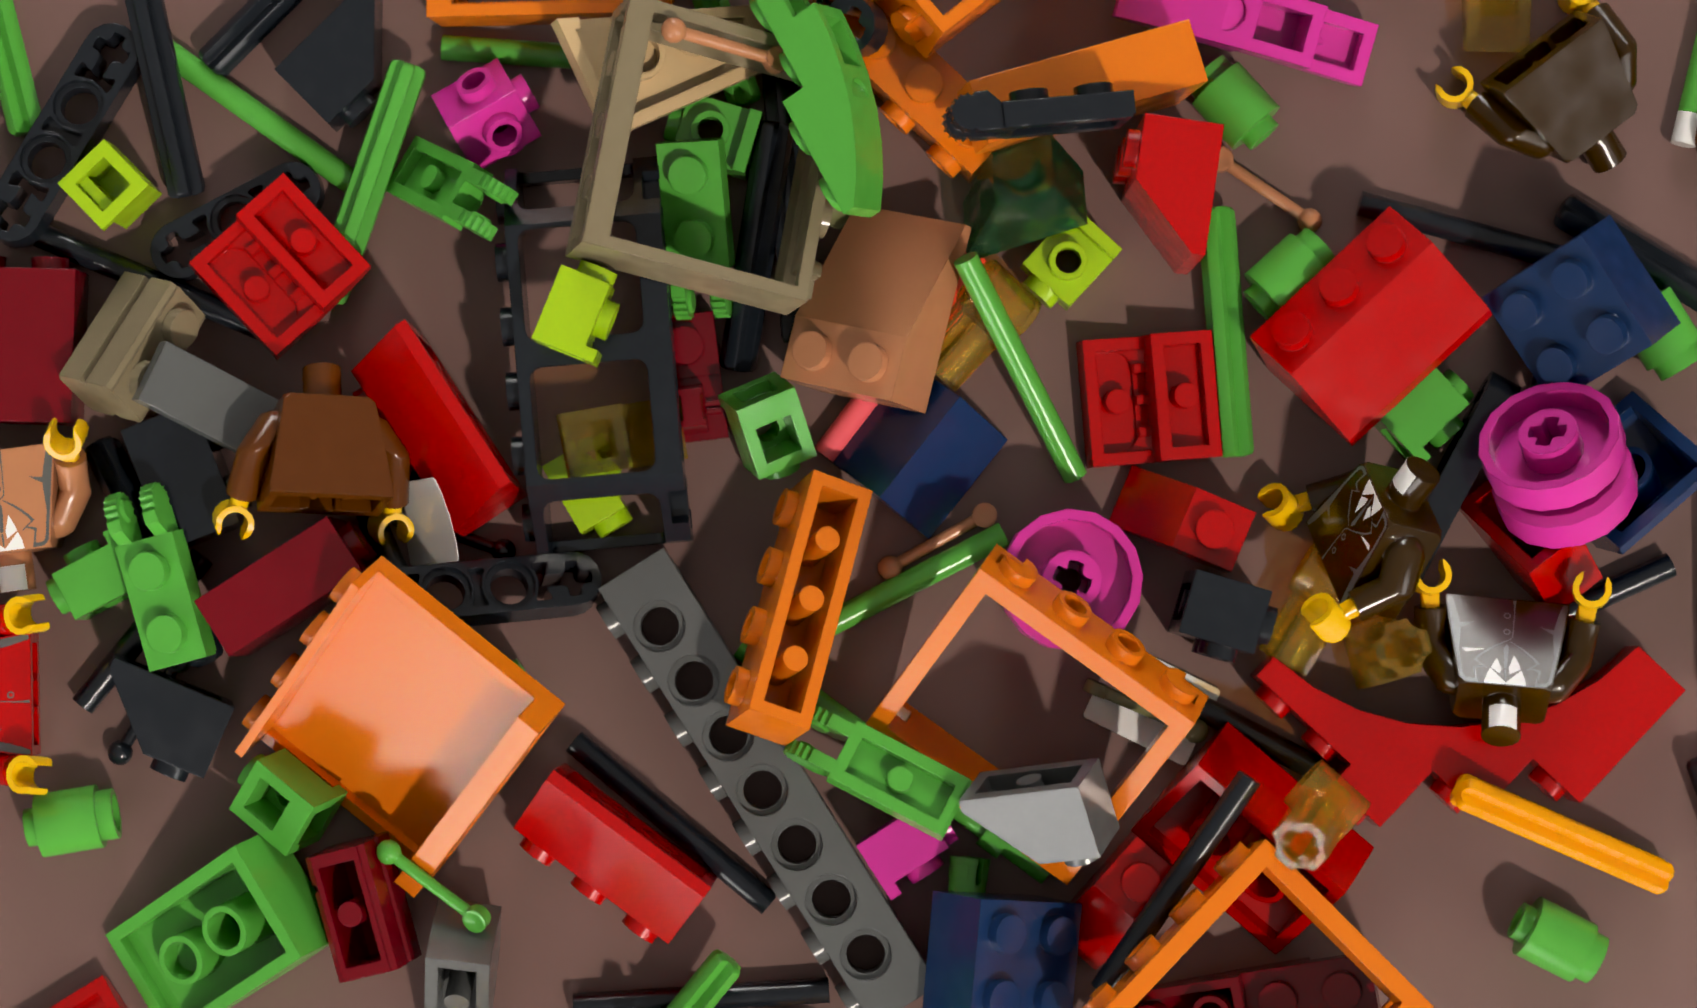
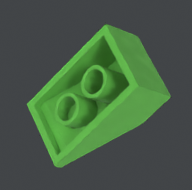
M260 835L234 845L105 935L148 1008H231L329 946L315 896L317 892L293 853L284 856Z

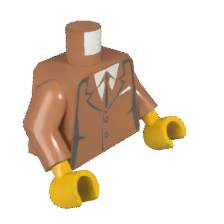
M52 418L44 434L43 444L0 449V594L37 589L32 552L62 548L64 537L76 529L92 494L86 452L82 449L89 427L83 419H77L73 428V438L61 435L57 429V418Z

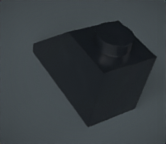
M344 0L275 68L276 72L336 132L345 124L350 128L356 127L375 107L377 100L373 96L382 86L383 0Z
M113 652L108 663L109 671L143 754L153 758L150 768L182 782H186L189 773L204 779L235 708L233 701L162 671L149 672L147 665Z

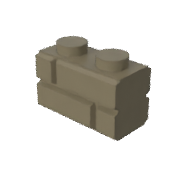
M124 271L61 370L59 379L92 410L112 416L116 414L120 418L141 423L149 408L133 401L132 398L159 343L168 341L186 351L196 340L206 315L173 282L153 277L148 279L144 275Z

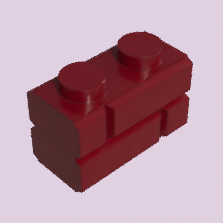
M388 832L338 843L305 858L312 885L318 888L315 896L339 983L397 970L422 955L405 891L394 882L400 875L399 869L394 864L386 865L381 863L376 855L378 844L390 839Z

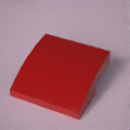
M284 172L236 214V221L189 262L190 268L276 360L308 333L371 269V265Z
M1212 330L1153 333L1137 337L1094 339L1076 342L1087 469L1223 456Z

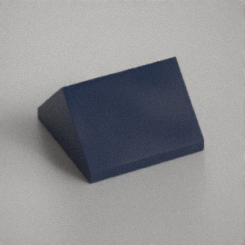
M934 379L926 414L878 404L835 461L831 463L862 487L872 490L874 497L927 539H930L1008 439L963 398Z
M1631 391L1614 407L1620 416L1626 435V446L1632 455L1638 474V496L1628 516L1607 535L1591 541L1596 548L1622 555L1697 490V445L1634 391Z

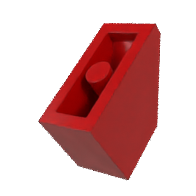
M1132 465L1109 521L1118 525L1122 531L1219 572L1229 573L1233 570L1256 512L1200 488Z
M1488 480L1464 499L1460 507L1461 513L1515 581L1537 602L1572 603L1574 601L1572 585L1576 576L1584 571V575L1579 586L1581 595L1603 578L1586 544L1550 549L1527 544L1510 533L1498 512L1492 495V486Z
M1132 832L1071 900V902L1082 903L1078 956L1095 971L1107 961L1172 867Z

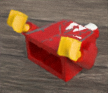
M38 593L16 596L7 603L0 605V785L9 786L13 792L18 794L46 795L48 793V788H39L35 784L34 772L38 765L52 766L53 763L49 757L33 756L41 754L38 632H45L50 628V622L37 624L32 619L31 608L34 602L45 600V596Z

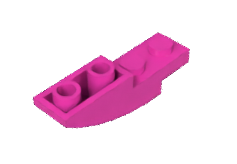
M1116 0L1112 17L1152 29L1189 19L1195 40L1198 43L1228 52H1240L1353 87L1362 86L1379 27L1378 24L1329 10L1328 6L1309 0Z

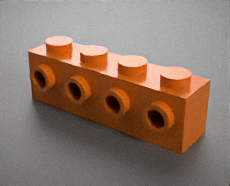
M808 0L810 5L816 3V0ZM885 13L888 20V33L885 42L877 52L863 57L873 93L884 102L879 110L903 134L907 135L911 130L918 134L930 146L925 154L947 176L953 179L959 173L970 183L1002 149L976 155L972 141L965 140L962 142L959 139L955 141V138L948 137L949 134L944 132V125H941L944 121L942 116L946 113L947 107L952 105V101L958 99L957 92L967 81L936 51L925 59L914 45L904 42L894 31L891 20ZM844 14L854 37L861 38L865 27L858 22L859 17Z
M814 469L792 489L785 488L781 493L772 519L774 525L780 526L774 548L770 546L765 551L756 577V582L764 585L758 607L752 606L741 630L740 642L747 644L742 666L737 665L733 669L724 692V702L731 705L726 726L783 746L788 745L810 730L872 497V490Z

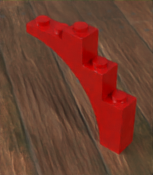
M1624 646L1594 674L1581 682L1566 701L1549 703L1544 722L1538 724L1521 723V738L1519 742L1510 746L1498 747L1490 745L1482 739V721L1456 725L1405 723L1364 712L1314 688L1275 657L1267 656L1250 674L1261 685L1253 694L1281 720L1288 712L1291 713L1307 729L1300 738L1311 750L1328 764L1335 756L1342 761L1325 780L1336 791L1330 802L1356 826H1359L1366 819L1370 824L1381 827L1429 775L1435 779L1429 790L1455 814H1458L1461 810L1450 802V793L1461 775L1470 774L1505 789L1528 764L1534 768L1528 775V778L1550 799L1557 802L1564 796L1569 801L1581 803L1686 691L1639 646Z

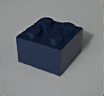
M1611 215L1521 270L1482 297L1539 385L1556 382L1586 385L1652 346L1681 323Z
M933 891L922 1008H1073L1082 903L1037 895Z

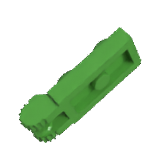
M419 136L414 137L391 176L386 192L400 201L460 231L465 227L489 241H492L498 228L492 224L490 219L476 212L483 202L484 195L500 204H507L511 207L519 195L517 191L493 178V174L476 163Z
M723 137L668 140L656 143L666 251L731 268L735 264ZM670 285L674 317H676V320H692L696 308L694 291ZM710 295V305L715 318H731L734 302Z
M160 482L145 484L143 487H140L141 491H139L140 506L143 509L142 515L145 525L154 535L152 537L142 538L138 520L131 504L132 501L129 500L124 492L107 495L108 497H105L103 502L104 517L107 519L106 524L109 535L118 544L115 547L149 672L216 654L217 650L211 628L194 602L202 595L183 529H178L172 505L169 503L170 498Z
M816 706L811 728L825 733L834 739L846 742L837 760L817 750L812 745L804 741H797L796 739L785 746L783 750L784 755L806 769L826 776V782L942 841L960 806L959 800L971 785L972 780L858 720L854 724L829 712L827 709Z

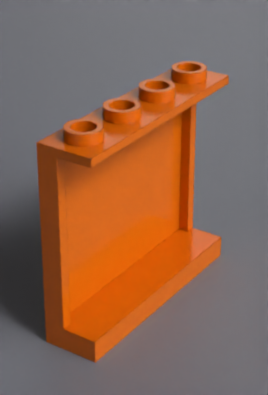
M381 555L363 573L355 567L351 568L332 590L329 598L336 603V606L330 614L325 610L319 613L303 632L299 641L306 645L307 648L301 656L294 652L274 674L270 683L278 688L273 697L271 698L265 694L245 716L241 724L249 731L235 750V753L242 758L260 740L275 752L285 748L328 785L334 787L339 784L348 792L341 803L345 809L376 834L388 832L390 839L400 845L401 854L434 877L566 704ZM404 871L394 881L413 898L424 888Z

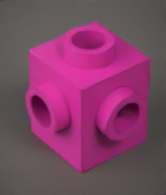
M498 58L482 67L468 70L456 82L431 95L466 159L476 163L483 169L504 157L515 155L526 144L542 136L530 115L531 112L540 108V105L522 74L510 80Z

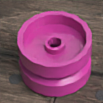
M1556 382L1533 386L1509 397L1490 414L1479 434L1478 455L1485 475L1492 486V495L1498 512L1508 531L1527 544L1550 549L1584 545L1607 535L1628 516L1638 496V474L1632 455L1626 446V435L1620 416L1609 397L1591 386L1570 382Z
M1064 509L1041 515L1016 533L1006 548V551L1023 563L1026 559H1029L1041 576L1061 590L1062 584L1056 581L1058 573L1068 568L1075 570L1080 577V585L1073 593L1079 595L1089 604L1092 613L1115 629H1124L1140 603L1143 573L1137 550L1118 525L1096 512ZM1003 607L1005 614L1021 634L1043 647L1061 649Z

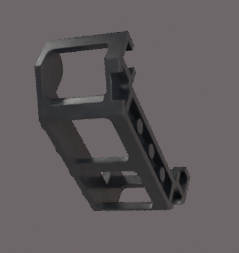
M657 156L633 158V163L624 164L622 178H633V194L628 200L616 203L613 223H630L635 228L637 243L666 251ZM517 168L505 169L504 184L517 191L519 195L512 207L496 202L497 219L499 225H504L506 243H496L494 250L498 282H509L511 307L500 308V325L503 346H514L517 372H506L505 381L509 411L520 410L522 436L511 437V454L514 475H525L529 504H522L525 541H535L537 553L539 554L694 541L692 513L688 502V481L685 472L669 284L640 277L643 308L642 327L633 333L609 335L606 341L596 337L592 345L593 349L598 350L602 354L600 363L640 360L646 364L655 448L654 465L651 469L640 472L560 479H545L543 477L534 371L545 367L587 363L537 344L531 339L522 236H525L526 231L571 227L575 206L525 209L523 187L580 182L582 168L527 173L519 172ZM637 494H653L660 501L664 532L553 542L550 503Z

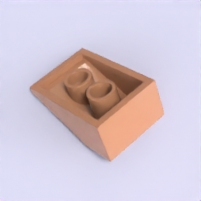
M881 209L879 213L871 218L850 215L822 266L821 277L814 282L812 299H808L805 304L800 306L795 315L780 378L815 391L926 414L959 280V274L954 266V262L959 257L965 255L972 227L966 224Z

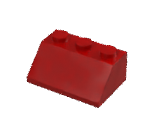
M1145 113L1136 129H1127L1126 137L1122 138L1121 146L1117 148L1112 183L1123 185L1121 202L1173 272L1187 275L1206 254L1224 124Z
M1389 206L1250 336V339L1268 370L1353 446L1492 316V312L1435 244Z
M406 319L396 324L351 370L361 386L352 393L353 396L369 397L375 401L378 416L389 422L410 454V476L417 472L420 479L431 477L436 479L443 494L455 532L465 537L528 496L426 338Z
M1229 722L1192 756L1131 829L1132 832L1173 866L1234 776L1241 770L1261 785L1193 881V884L1202 892L1219 876L1213 869L1214 865L1222 856L1227 855L1239 841L1247 847L1251 842L1267 839L1333 905L1348 891L1374 849L1369 842ZM1263 872L1225 911L1275 955L1313 923Z
M563 763L553 769L513 827L524 836L519 845L528 854L548 867L551 866L554 860H557L575 874L570 882L573 887L598 905H602L606 898L627 913L622 919L623 924L651 944L657 937L669 944L717 879L706 867L567 763Z

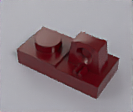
M713 311L694 313L692 320H676V317L672 316L683 444L729 438L727 415L721 407L717 396L724 393Z

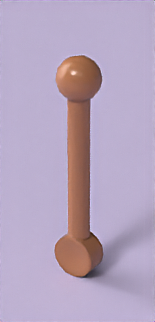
M678 17L668 18L662 24L661 35L669 43H678L685 40L761 62L766 71L771 74H780L784 71L779 59V54L783 52L781 46H774L769 50L760 49L688 28L683 20Z
M1221 146L1217 173L1228 172L1296 218L1301 230L1306 227L1315 232L1321 227L1322 216L1316 209H1303L1234 161L1232 152L1228 148Z
M980 503L974 507L972 515L897 557L893 555L883 557L878 563L880 576L886 580L896 577L902 573L903 568L977 526L980 528L991 527L997 520L995 507L989 503Z

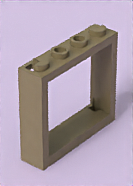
M624 0L613 11L565 257L579 261L584 260L598 266L779 314H790L805 304L808 299H812L814 282L821 277L822 273L821 263L815 261L819 238H823L827 233L833 213V207L826 200L819 185V179L823 177L812 156L805 154L800 148H798L774 279L610 236L648 41L792 81L785 70L780 74H771L758 61L685 40L678 43H669L661 35V27L666 19L678 17L683 20L688 28L764 50L780 46L773 33L659 0Z

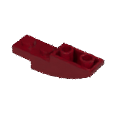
M1338 955L1310 960V957L1158 984L1134 1008H1381L1377 986L1346 955Z

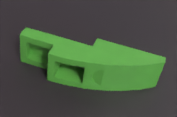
M749 0L751 10L763 27L774 33L783 50L779 54L783 69L795 84L803 87L782 102L792 119V122L789 123L791 136L805 154L812 156L823 176L819 179L823 195L833 208L843 214L867 218L873 217L881 211L883 188V154L878 111L867 68L857 41L842 10L818 3L810 5L808 0Z

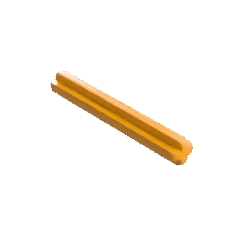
M1470 774L1461 775L1450 793V802L1458 807L1459 810L1656 895L1664 893L1668 889L1669 881L1674 877L1673 865L1666 862L1663 858Z

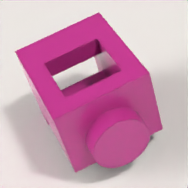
M893 818L857 841L856 847L890 900H893L902 894L897 884L898 880L907 876L910 882L915 884L944 865L939 854L948 849L949 845L959 838L951 825L942 841H939L907 823Z

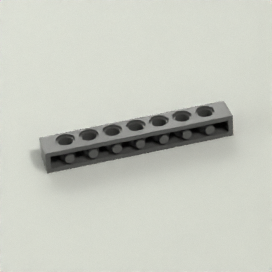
M662 548L598 588L605 600L596 606L598 613L615 639L625 633L639 654L630 660V663L648 692L652 693L660 688L673 708V710L664 715L667 723L683 747L688 746L692 742L696 744L707 762L698 771L715 799L719 802L728 796L740 814L741 818L732 823L749 853L754 856L762 850L774 868L775 873L766 879L785 910L787 911L797 905L810 927L800 933L816 960L822 965L831 959L844 981L836 985L835 989L846 1008H904L924 995L927 962L804 767L784 755L783 750L785 746L747 733L745 746L734 753L720 751L713 744L711 739L712 726L720 717L728 716L731 707L730 704L724 702V692L733 669L740 665L667 549ZM659 607L671 610L679 622V630L676 637L665 645H657L649 641L643 630V622L646 615L651 610ZM692 661L705 664L713 676V686L710 692L701 699L686 697L677 685L679 670L685 664ZM756 771H769L776 775L781 783V797L771 806H757L750 802L745 794L746 779ZM793 825H801L808 828L816 839V848L813 854L801 861L787 858L779 848L780 834L786 828ZM823 881H839L849 890L850 902L841 913L828 915L822 913L815 906L812 895L815 888ZM872 935L883 944L885 949L884 956L875 967L862 969L853 965L849 960L847 948L850 942L857 936Z

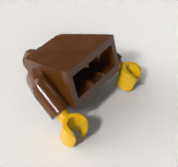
M318 362L304 366L302 368L303 393L291 392L283 394L274 410H269L258 416L237 447L225 490L230 499L221 501L212 513V522L217 534L220 535L223 519L230 513L238 512L244 515V522L239 533L241 540L251 536L254 530V519L248 505L249 502L257 500V511L369 516L367 524L368 533L382 546L385 544L384 529L386 525L393 520H397V538L403 543L410 541L414 535V525L409 517L402 513V508L409 503V452L389 422L378 416L377 406L373 399L342 395L341 367L339 365Z

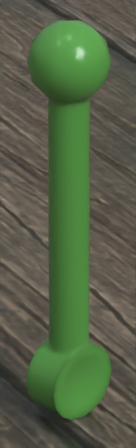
M389 839L378 844L376 855L381 863L396 865L463 916L462 922L469 931L480 933L489 925L491 914L486 907L480 904L470 906L401 854V847L396 841Z

